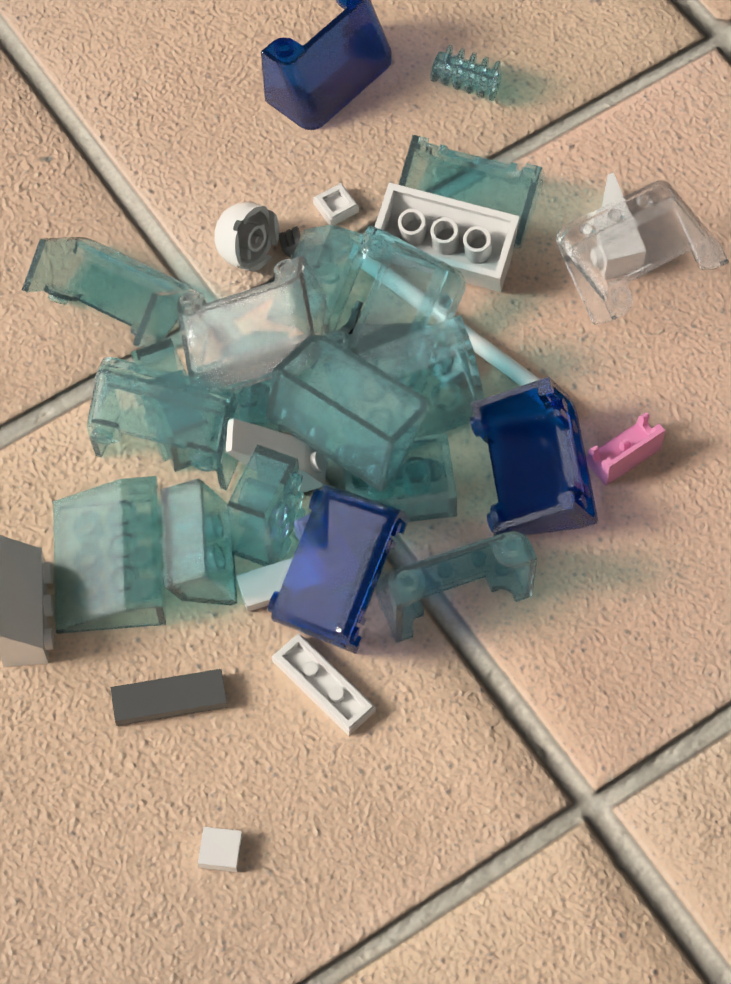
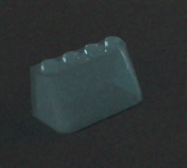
M314 335L305 339L273 368L265 418L380 492H383L394 480L425 419L427 401L413 389L331 338L323 335Z

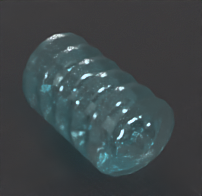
M449 44L445 51H439L435 57L430 79L432 82H437L440 79L441 84L444 86H449L452 83L455 90H461L464 87L467 94H472L476 91V95L479 98H484L488 95V99L491 102L494 100L501 82V61L497 60L491 68L489 67L488 56H485L479 64L477 63L476 52H473L467 60L465 59L464 48H461L455 56L453 55V45Z

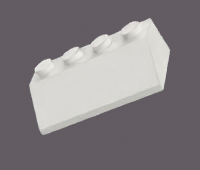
M389 183L369 247L371 255L378 260L501 292L510 266L520 216Z

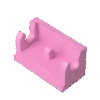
M648 413L639 416L635 425L600 448L596 445L588 450V456L584 458V461L606 486L661 450L665 429L660 424L651 428L648 423Z

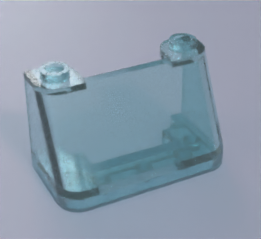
M412 135L399 185L520 216L513 248L514 252L515 248H522L546 176L543 168L540 166L526 163L525 167H522L520 171L517 163L511 162L509 165L450 150L445 145L440 144L439 147L429 143V138Z
M510 531L487 535L381 572L376 581V594L395 642L398 643L413 637L414 620L424 616V608L420 599L484 577L491 592L498 591L499 589L507 590L513 594L515 602L532 597L537 556L531 542L525 535L520 532Z

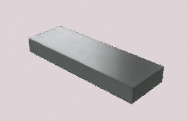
M222 669L111 687L116 726L228 708Z

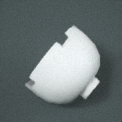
M242 202L230 206L223 212L215 228V245L222 258L234 267L251 272L261 269L269 262L272 256L266 254L269 252L271 245L277 246L279 240L277 215L273 211L268 210L266 206L253 202Z

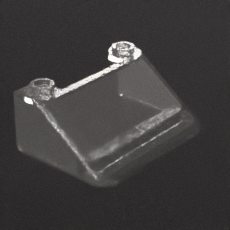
M661 180L652 182L564 225L558 231L556 237L557 247L594 325L614 321L629 312L633 302V294L627 285L628 282L689 251L692 252L701 270L716 269L729 263L719 241L672 185Z
M304 255L294 259H285L277 263L274 267V282L206 303L202 293L197 290H189L178 297L176 309L190 389L197 399H207L302 370L318 360L322 347L327 296Z

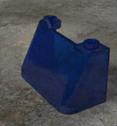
M336 0V3L344 11L303 46L291 38L283 37L274 40L261 51L265 102L305 130H316L324 126L386 71L391 65L392 51L371 0Z
M546 377L471 403L473 417H470V425L476 437L480 436L488 444L498 503L492 504L490 513L487 514L488 526L493 534L504 539L582 529L597 524V510L577 410L570 396L550 377Z
M326 484L321 490L315 489L309 502V509L312 512L280 592L275 591L270 599L268 612L272 613L271 620L356 654L363 638L358 635L360 627H357V623L365 624L367 618L364 615L390 550L395 549L397 544L392 539V536L397 537L398 533L404 535L410 517L403 510Z

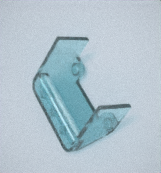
M85 237L40 239L22 290L27 293L44 291L49 294L48 298L63 305H67L68 301H80L131 326L130 333L135 336L133 345L137 347H153V345L161 344L189 306L195 292L192 287L106 245Z
M114 357L102 359L96 372L86 427L95 456L102 457L107 445L118 443L122 434L186 450L187 457L195 468L205 472L216 471L220 489L224 490L228 489L239 462L226 453L228 421L233 418L241 420L237 397L233 391L217 383Z

